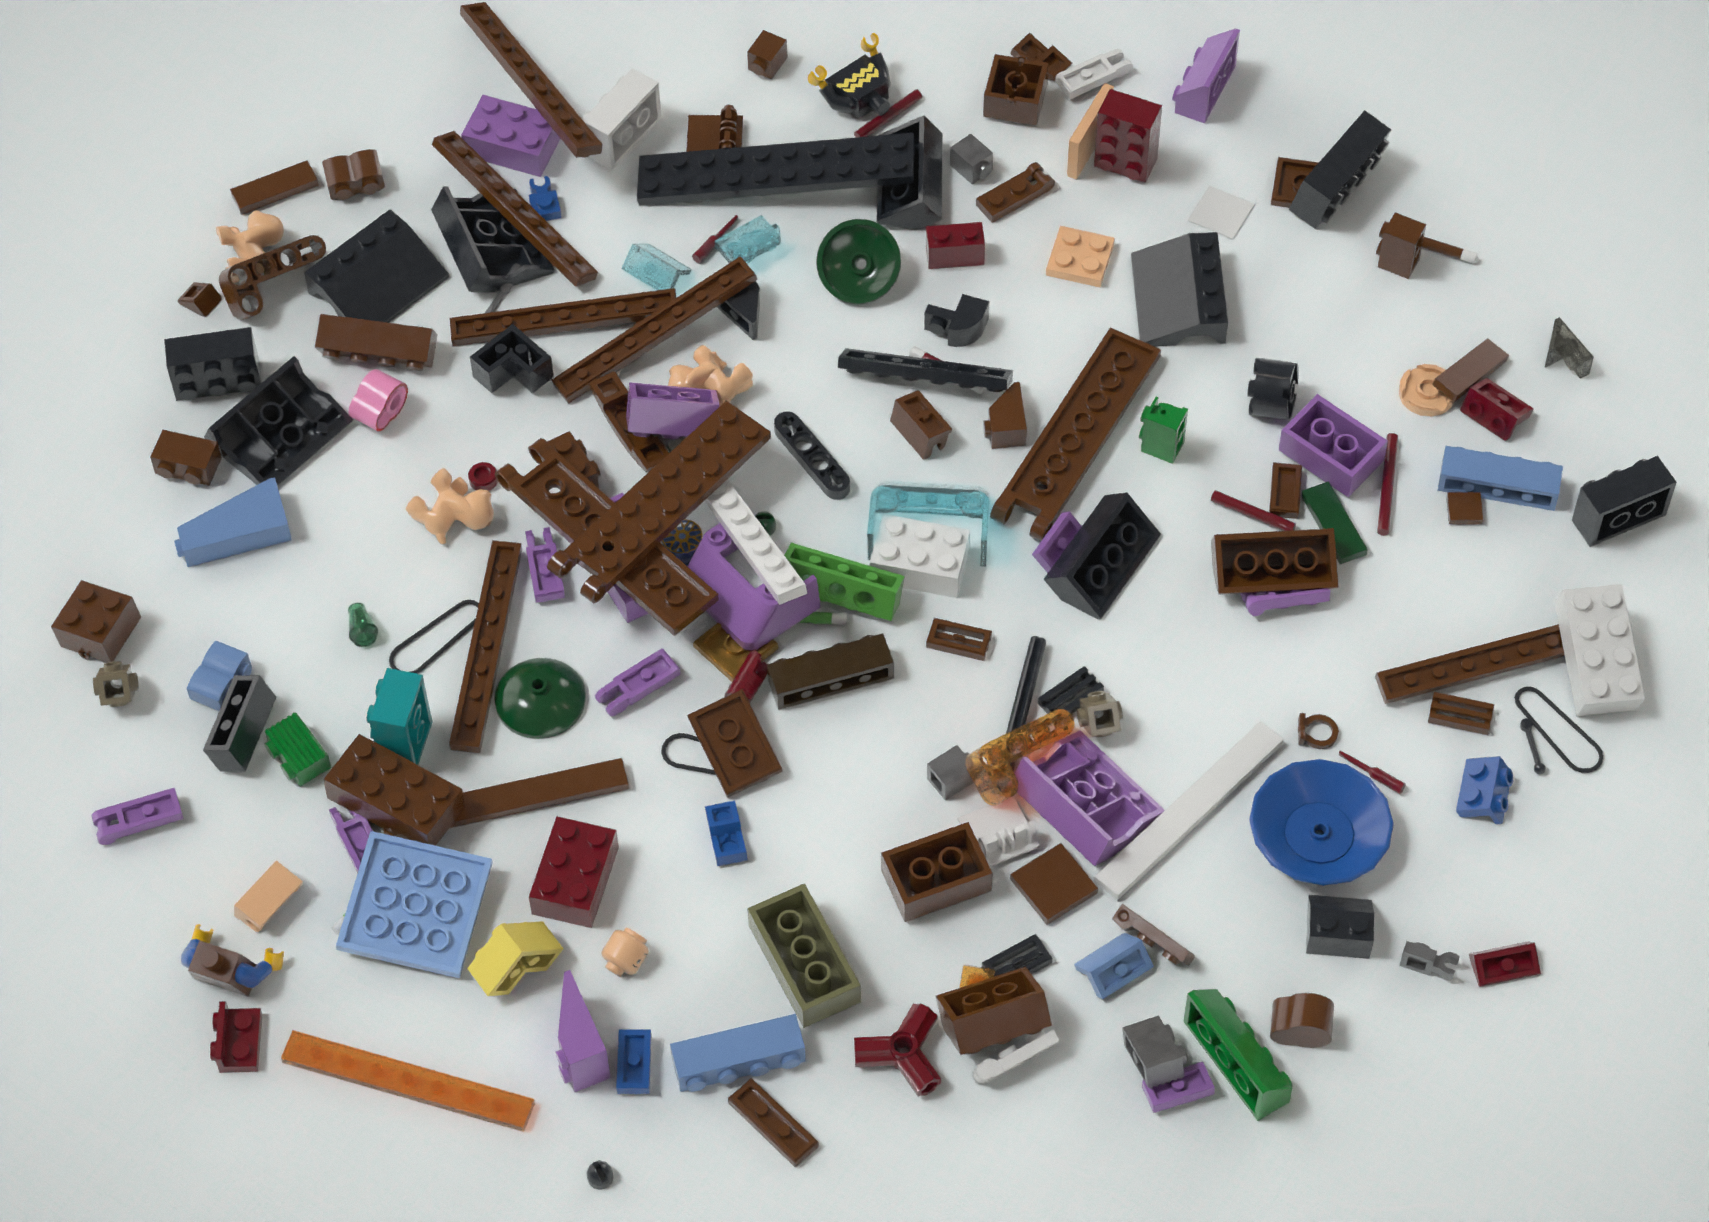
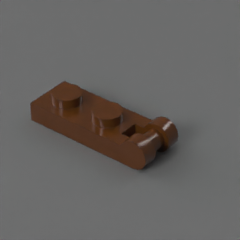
M1034 162L1024 172L977 197L976 206L993 223L1050 191L1055 185V180L1049 174L1045 175L1043 167L1038 162ZM1036 180L1037 183L1032 185L1031 182Z

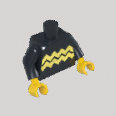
M875 33L870 35L874 45H869L865 37H863L860 44L863 51L870 53V57L866 54L827 79H825L827 77V70L821 65L815 68V72L819 77L813 71L809 73L808 82L813 86L821 88L819 92L833 110L850 113L857 118H862L871 111H875L880 116L888 112L890 108L888 89L891 86V81L881 52L878 53L876 49L879 37Z

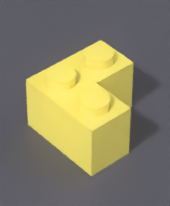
M543 921L503 923L492 931L491 938L484 947L476 952L475 959L467 969L487 996L509 995L526 972L547 971L562 952L563 947Z

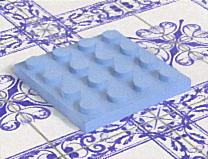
M370 831L338 936L336 950L460 978L492 868V859Z

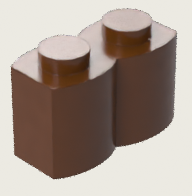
M375 149L361 150L350 156H334L322 161L332 200H346L358 193L373 194L385 188L377 150Z

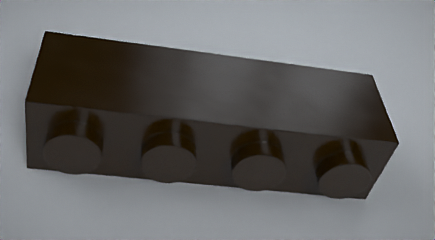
M882 633L866 635L860 640L848 643H837L830 648L819 651H807L793 658L778 659L773 663L767 664V675L777 708L780 710L894 679V661Z

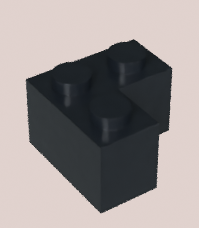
M514 324L470 356L473 378L491 393L514 377L533 394L554 378L551 356Z

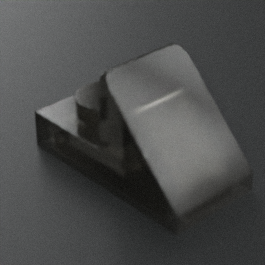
M1559 317L1554 321L1544 367L1546 368L1564 359L1566 366L1581 379L1590 374L1594 356Z

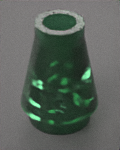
M353 603L348 607L349 639L358 647L370 646L377 639L378 628L368 614L363 603Z

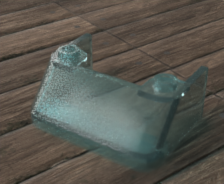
M882 481L874 487L870 497L867 531L868 560L871 559L875 545L878 513L902 512L955 515L982 519L980 566L986 567L990 494L985 488L973 485Z

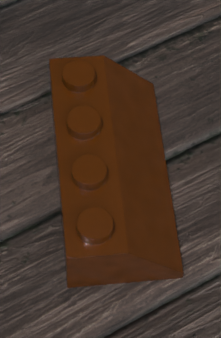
M1334 528L1216 534L1211 540L1213 574L1218 595L1322 588L1333 589L1339 587Z

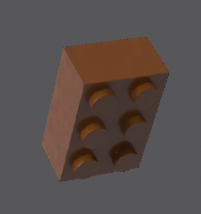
M969 822L881 852V872L904 922L992 891L993 873Z
M1026 967L935 996L943 1030L960 1055L975 1054L981 1051L982 1048L994 1044H1006L1015 1037L1025 1034H1037L1043 1028L1052 1026L1045 992Z

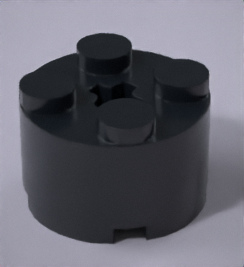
M1256 358L1253 370L1256 377L1255 380L1250 379L1247 392L1248 397H1253L1249 403V415L1289 420L1292 417L1297 396L1294 392L1295 384H1298L1299 379L1298 364L1288 361Z

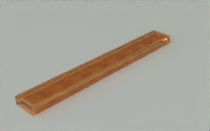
M292 1030L281 1056L282 1063L522 1132L525 1131L535 1106V1100L530 1097Z

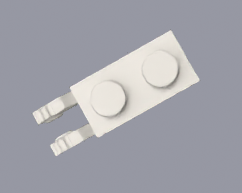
M1117 48L1105 54L1101 53L1058 73L1055 82L1071 100L1116 77L1121 78L1127 75L1134 66L1127 59L1120 62L1124 58V53L1121 49Z
M1042 1030L1037 1034L1030 1035L1026 1038L1028 1044L1017 1049L1014 1044L998 1053L999 1060L987 1058L983 1063L980 1062L972 1072L973 1080H975V1083L983 1085L987 1081L990 1082L1054 1047L1059 1042L1058 1036L1054 1030L1046 1034Z

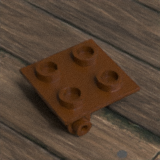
M729 104L725 105L721 110V115H688L686 152L742 147L743 115H737L735 107Z

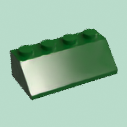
M1218 989L1192 990L1187 993L1183 1022L1256 1120L1259 1121L1288 1104L1293 1089L1290 1078L1284 1071L1280 1072L1274 1065L1270 1051L1265 1046L1261 1047L1258 1044L1251 1026L1246 1021L1242 1022L1237 1016L1232 1001L1228 997H1223Z

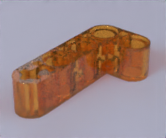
M1058 709L982 745L967 756L965 763L967 771L984 802L993 806L999 805L1017 793L1019 784L1010 764L1069 735L1074 729L1075 722L1068 711ZM1053 725L1055 729L1053 731H1050V728L1048 726ZM982 756L986 759L987 764L983 761Z

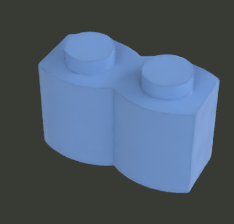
M215 641L208 649L202 664L194 672L186 689L189 698L219 711L234 675L251 674L252 665L248 653Z

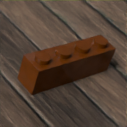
M320 314L315 348L320 353H323L322 357L327 359L339 360L340 356L350 357L351 361L357 363H367L368 360H376L379 365L386 367H395V364L398 363L406 364V368L411 370L423 371V367L432 368L438 334L432 328Z

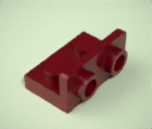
M1488 378L1470 387L1460 408L1462 413L1504 441L1510 439L1515 427L1530 418L1534 410L1533 407Z
M219 1001L218 1012L213 1013L212 1020L213 1031L217 1033L216 1041H212L210 1044L211 1061L216 1062L219 1073L258 1072L262 1027L261 1008L229 1009L226 1001Z

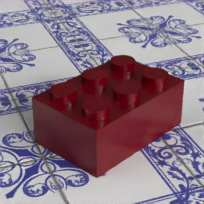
M1109 89L1097 115L1094 167L1146 183L1158 158L1162 105Z
M556 816L529 894L531 914L592 928L619 849L617 830Z

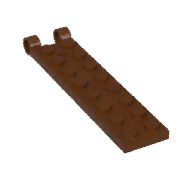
M1110 327L1001 496L994 503L990 518L1006 524L1013 512L1014 506H1020L1038 515L1031 526L1029 536L1042 541L1161 357V349ZM1046 485L1048 488L1045 490H1040L1037 488V486Z
M726 400L564 551L559 550L554 553L548 561L547 569L561 579L567 576L572 568L578 564L592 574L582 585L580 594L592 603L599 602L607 591L771 439V431ZM610 545L613 546L614 549L611 551H605L603 550V547Z
M540 438L528 447L531 457L539 464L525 476H522L511 464L507 463L495 472V477L505 490L516 494L571 544L615 502L554 450L545 439ZM552 488L560 489V491L557 493L549 492V490ZM661 543L653 548L616 583L617 586L673 636L719 601L718 593ZM610 545L603 547V550L605 551H611L614 549V547Z

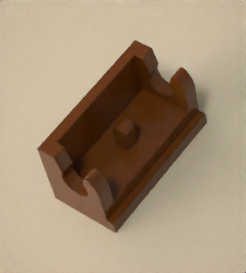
M917 390L895 399L890 422L923 460L929 458L936 444L941 451L946 445L952 428L924 395Z

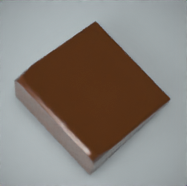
M194 282L177 302L194 313L206 317L219 304L222 298L212 284Z

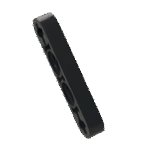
M790 411L779 413L774 419V432L777 438L826 496L834 500L845 498L850 492V478L795 413ZM792 425V431L794 433L793 436L791 430L787 426ZM801 441H807L812 446L807 450H800L796 447V444ZM816 461H825L828 464L823 470L815 469L812 465ZM832 479L838 485L842 483V487L832 486Z

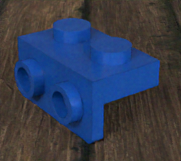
M1501 756L1466 759L1456 812L1461 818L1490 816L1495 824L1503 823L1504 814L1508 810L1507 798L1509 788L1513 784V772Z

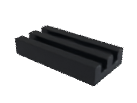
M1083 666L1038 698V705L1058 724L1081 708L1079 699L1088 697L1087 694L1094 691H1104V685L1101 682L1098 683L1096 677L1093 674L1090 675L1088 669ZM1088 686L1091 687V689H1089L1084 694L1076 698L1074 701L1066 705L1057 713L1054 711L1065 702H1068L1071 699H1073L1079 692H1081Z
M1034 934L983 961L981 968L984 972L988 973V978L1013 971L1021 966L1026 967L1033 974L1052 964L1053 958L1039 937ZM1033 946H1036L1037 949L1029 952L1024 956H1020L1012 960L1011 963L997 969L996 971L994 970V967L1032 948Z

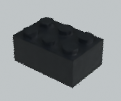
M251 327L164 339L166 366L176 401L192 400L207 396H221L235 392H249L262 383L260 360Z
M1658 455L1648 460L1641 459L1633 466L1624 470L1617 469L1607 477L1597 481L1590 480L1580 488L1572 522L1589 547H1592L1666 516L1677 482Z

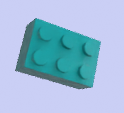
M387 668L384 678L379 679L377 682L375 704L370 705L367 711L366 721L370 723L371 727L370 738L374 739V742L419 765L433 723L424 678L422 674Z

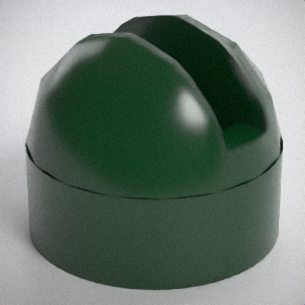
M766 511L758 512L755 517L769 536H771L776 530L774 516Z

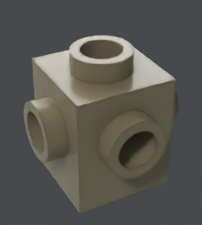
M121 661L105 663L104 667L99 669L96 677L93 678V689L95 696L99 695L100 705L120 707L132 701L135 691L139 690L137 673H132L130 664L122 665ZM122 679V684L116 685L112 680Z
M1094 691L1087 694L1088 697L1079 699L1081 708L1077 709L1078 723L1080 727H1084L1091 737H1106L1113 732L1121 731L1122 707L1120 702L1116 701L1110 693ZM1100 711L1099 714L1094 715V712Z

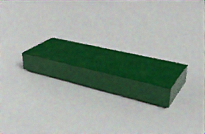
M1329 481L1302 490L1301 497L1319 529L1334 528L1336 559L1339 564L1366 556L1368 549Z

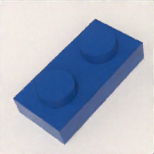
M619 1029L617 1094H650L651 1029Z

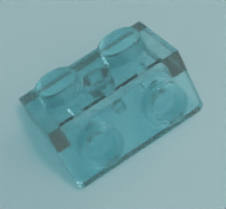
M761 215L715 240V248L728 263L741 256L748 264L757 256L772 251L781 244L780 227L777 224L771 226Z

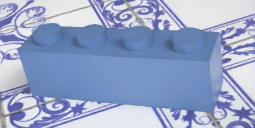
M1445 446L1437 491L1481 492L1482 499L1555 511L1560 492L1563 466L1551 462H1538L1521 457L1497 455L1492 452L1468 450L1463 447Z
M796 1014L670 1044L671 1057L680 1092L686 1090L691 1092L699 1091L707 1085L715 1083L729 1084L740 1077L748 1075L762 1076L768 1073L769 1070L777 1068L791 1069L797 1067L802 1062H806L805 1045Z

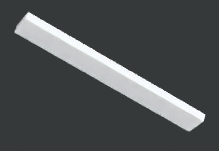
M1260 721L1096 874L1094 882L1118 901L1283 745L1284 739Z

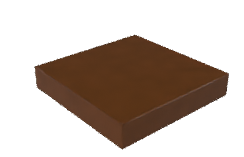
M1278 157L1271 205L1290 208L1303 180L1319 162Z
M1062 843L1010 874V880L1046 925L1098 893V887Z

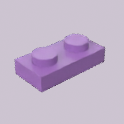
M1062 512L1032 553V556L1047 573L1082 527L1071 512Z
M1199 1062L1183 1067L1184 1077L1182 1079L1177 1078L1176 1081L1171 1080L1170 1083L1165 1082L1164 1085L1159 1084L1158 1087L1153 1086L1152 1089L1148 1088L1145 1081L1142 1080V1089L1153 1113L1214 1095L1215 1087L1204 1063Z

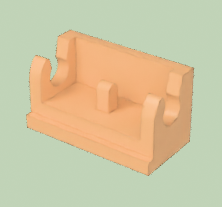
M276 860L234 905V916L258 933L285 901L302 886L303 881Z

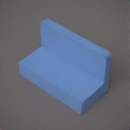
M1127 933L1119 935L1074 964L1077 971L1088 976L1096 996L1101 999L1106 998L1154 967L1143 941Z

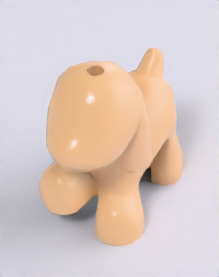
M255 210L248 216L246 231L240 232L237 227L225 225L217 226L216 233L219 236L221 245L233 246L239 257L227 259L228 266L231 267L265 253L264 247L273 246L281 241L284 228L278 217ZM256 263L257 272L259 274L264 273V267L260 263ZM232 272L231 279L233 283L239 282L238 275Z
M704 345L699 346L694 351L693 359L699 364L698 367L691 368L679 364L671 367L669 370L670 379L668 386L716 390L719 407L726 400L730 402L737 394L745 392L753 386V374L745 364L739 363L734 367L731 376L727 377L722 371L727 366V363L722 361L716 352H711Z
M445 468L440 469L430 482L439 493L433 508L429 511L425 501L419 496H415L405 509L414 520L424 524L431 534L436 535L440 544L446 543L445 535L455 520L461 521L468 528L477 530L489 526L494 516L491 504L492 494L488 490L479 489L464 496L468 491L467 483L461 477L452 482V476Z

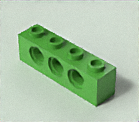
M795 543L790 544L784 556L803 581L812 575L817 578L820 601L866 613L879 619L892 621L900 605L905 576Z

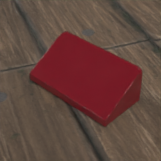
M1528 941L1469 953V959L1478 986L1541 974L1535 942Z

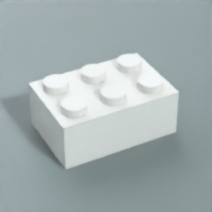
M631 68L625 76H621L618 79L616 85L608 93H605L600 98L599 103L591 111H587L584 114L582 120L603 144L601 154L590 155L588 158L612 171L660 121L662 117L659 82Z
M883 514L870 559V566L905 576L903 584L905 589L957 598L970 550V530Z

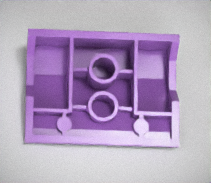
M1081 730L1057 741L1042 758L1032 762L1027 757L1022 758L1009 782V785L1094 866L1115 856L1165 811Z

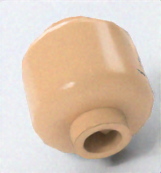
M627 927L624 931H614L601 952L602 957L607 961L605 968L619 977L624 972L630 975L636 974L649 953L645 945L647 940Z

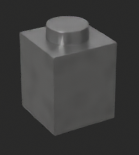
M969 134L950 147V166L968 182L974 184L978 180L986 178L993 170V152L975 136Z
M956 745L927 763V780L943 799L947 800L975 782L976 762L968 752L964 753Z

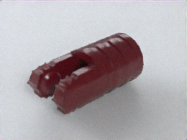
M756 649L747 655L732 683L729 685L728 690L725 692L724 697L743 689L749 703L754 699L755 694L767 676V664L765 661L761 662L763 660L762 656Z

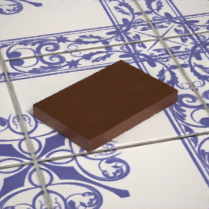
M743 689L687 715L727 798L783 772Z

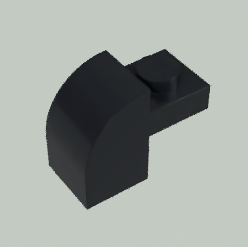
M962 294L956 311L928 304L924 312V330L931 331L937 335L948 336V346L951 347L970 345L977 341L985 330L989 320L990 301Z

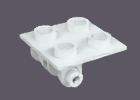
M1014 796L957 818L960 825L969 822L989 866L996 865L1040 847L1034 835L1036 833L1034 823L1032 821L1027 822Z

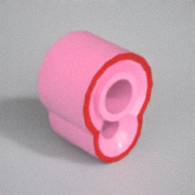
M378 369L370 371L362 380L356 395L350 403L349 416L376 431L384 430L390 421L395 419L402 410L407 399V385Z

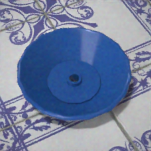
M1323 759L1293 762L1271 774L1254 795L1249 817L1255 845L1271 866L1294 880L1321 886L1352 882L1373 870L1390 847L1394 826L1388 800L1371 778L1347 764ZM1320 830L1323 831L1324 834L1318 835L1314 831Z

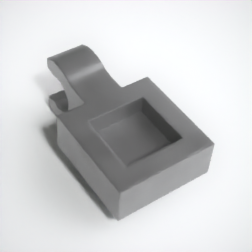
M1406 941L1399 966L1430 976L1431 972H1434L1445 979H1453L1455 970L1447 968L1445 964L1457 965L1460 956L1453 952H1446L1438 956L1436 955V950L1431 949L1424 943Z

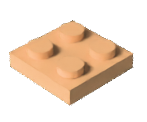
M1060 226L1046 267V276L1101 288L1115 238Z

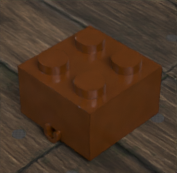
M995 54L984 92L983 117L1037 126L1048 85L1049 63L1029 60L1022 54L1018 55L1017 58Z
M81 580L51 625V628L61 647L78 652L86 660L93 657L105 662H113L141 619V615L132 596Z

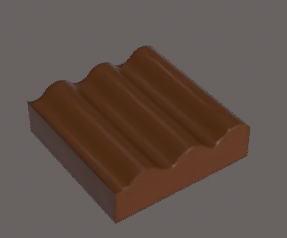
M1447 492L1446 502L1449 524L1482 525L1481 492Z

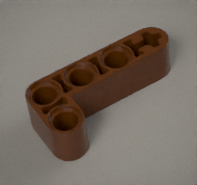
M310 235L223 270L219 275L218 281L232 315L237 319L245 320L259 314L263 309L264 303L257 284L319 260L326 253L324 240L317 235ZM311 247L312 252L301 256L300 250ZM281 253L287 255L289 259L288 266L281 261ZM256 263H260L264 267V275L257 272ZM232 272L238 275L240 279L239 285L233 283L231 279ZM243 299L249 301L251 305L250 312L243 308Z

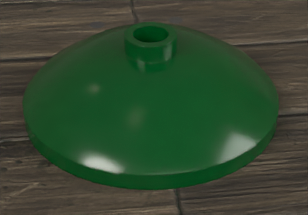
M852 219L838 224L823 238L817 252V271L822 284L834 297L851 304H866L883 297L894 286L901 270V253L895 238L885 227L867 219ZM860 260L866 261V267L863 269L857 268V263Z
M533 658L516 664L502 676L495 690L494 701L499 719L510 731L526 738L545 739L564 733L579 720L585 708L586 693L581 677L566 663L551 658ZM536 686H543L541 689L534 688Z

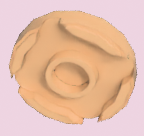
M1422 364L1417 365V368L1411 371L1410 369L1407 370L1399 384V397L1402 404L1408 410L1420 416L1433 417L1451 409L1454 402L1432 385L1435 378L1446 369L1437 365Z

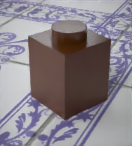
M763 30L747 51L748 70L756 75H762L772 80L788 58L787 39Z

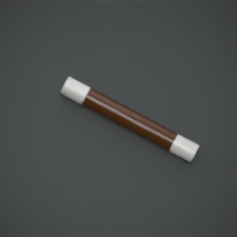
M1424 237L1422 248L1473 264L1476 261L1478 254L1476 252L1428 237Z

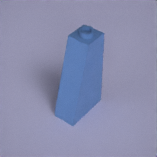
M275 477L267 479L177 527L180 539L174 540L178 557L184 556L187 567L291 541Z

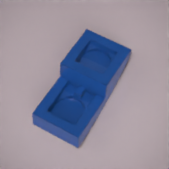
M735 800L705 806L717 866L748 861Z

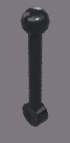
M1525 718L1521 720L1520 729L1526 733L1535 762L1534 772L1543 774L1546 766L1540 761L1532 735L1533 722Z

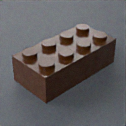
M358 734L323 779L326 795L329 800L361 815L368 821L400 838L434 846L439 843L465 808L462 788L361 734Z

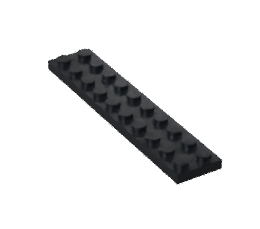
M914 133L639 156L637 202L639 206L911 184L914 183L915 176Z

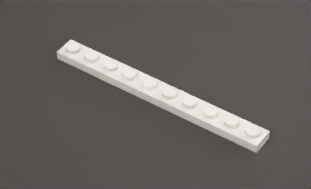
M681 436L679 439L667 443L669 453L686 437ZM727 479L705 500V503L779 605L807 594L806 585Z

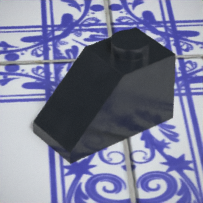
M756 281L717 306L724 315L752 340L758 336L760 288Z

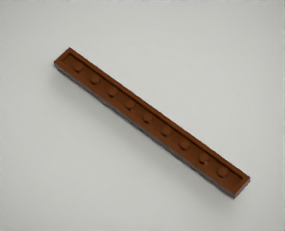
M487 3L461 5V17L576 158H586L590 155L601 154L603 144Z

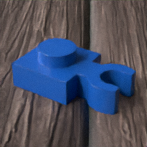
M544 176L545 184L542 186L535 185L534 179H530L529 185L532 193L529 195L530 205L546 221L560 219L561 210L556 190L551 191L550 178Z

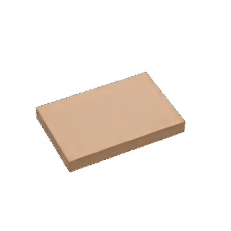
M1103 84L1069 140L1067 174L1070 178L1077 180L1095 150L1098 111L1109 89L1114 90L1112 85Z

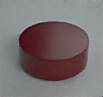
M487 462L473 465L468 472L470 486L474 490H492L498 483L495 477L496 468Z

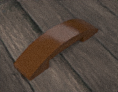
M613 371L589 383V387L601 411L627 452L646 473L652 470L669 452L658 436L654 437L653 434H650L649 437H639L633 435V432H628L626 419L628 390L616 372Z

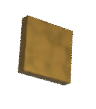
M716 623L693 642L694 648L731 682L747 655L754 651L742 648L722 628L720 623ZM773 639L761 648L756 649L762 656L763 660L761 662L779 649L778 643Z

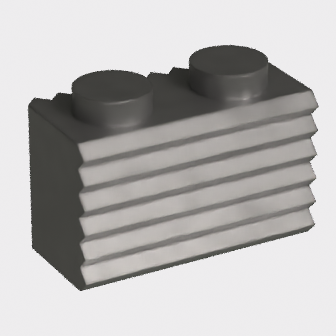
M1159 1015L1122 1027L1124 1046L1148 1088L1152 1089L1153 1086L1158 1087L1159 1084L1164 1085L1165 1082L1170 1083L1171 1080L1176 1081L1177 1078L1182 1079L1184 1077L1183 1064L1187 1063L1185 1051L1181 1044L1176 1046L1171 1026L1169 1024L1164 1025Z

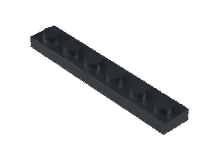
M845 348L838 357V368L846 369L847 372L853 374L871 372L877 377L901 376L906 381L924 379L930 380L932 384L936 385L954 383L958 384L961 388L967 389L977 386L984 387L990 392L1007 390L1013 381V370L849 348Z

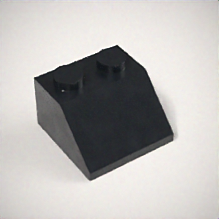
M1308 895L1306 954L1370 959L1374 942V908L1372 900Z

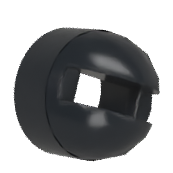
M598 1160L589 1165L587 1180L591 1187L602 1190L612 1184L614 1178L613 1170L607 1162ZM601 1168L606 1178L601 1180L596 1169Z

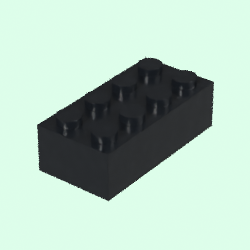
M1364 110L1303 180L1289 210L1314 229L1322 221L1328 223L1335 214L1337 205L1340 204L1342 206L1352 192L1350 190L1354 186L1358 188L1367 176L1366 172L1368 169L1373 170L1382 158L1380 155L1390 143L1386 139L1392 129Z

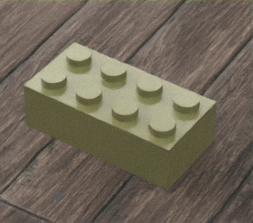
M805 883L747 908L749 928L803 1028L861 1003V985Z

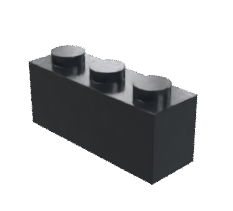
M234 675L205 743L203 751L220 772H246L274 705L276 696L260 675Z

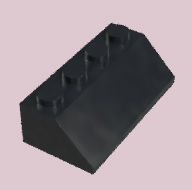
M925 115L879 134L914 133L915 138L914 183L877 186L876 222L880 225L921 229L942 220L943 133Z
M1128 492L1104 495L1047 573L1044 581L1061 601L1096 619H1101L1158 540L1161 533Z

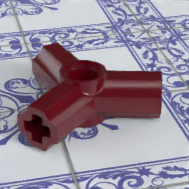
M913 1003L898 1031L891 1036L854 1037L855 1067L893 1066L901 1072L918 1097L930 1094L941 1084V1077L923 1054L921 1048L935 1025L938 1015L926 1005ZM901 1047H906L910 1051L907 1053H899L896 1050Z

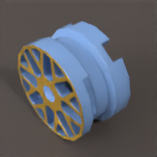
M684 519L680 523L681 527H676L662 540V545L688 566L703 537L700 526L694 521Z

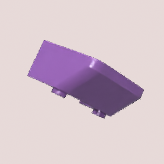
M719 523L704 534L687 567L718 593L719 601L706 610V612L717 623H720L722 628L742 648L746 650L761 648L821 608L817 578L814 575L803 581L806 585L807 594L780 605L764 583L755 589L725 559V557L739 548L721 523Z

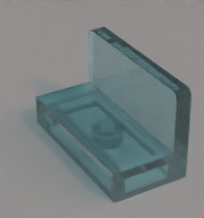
M648 243L632 244L621 268L656 290L674 288L679 276L690 275L692 270Z

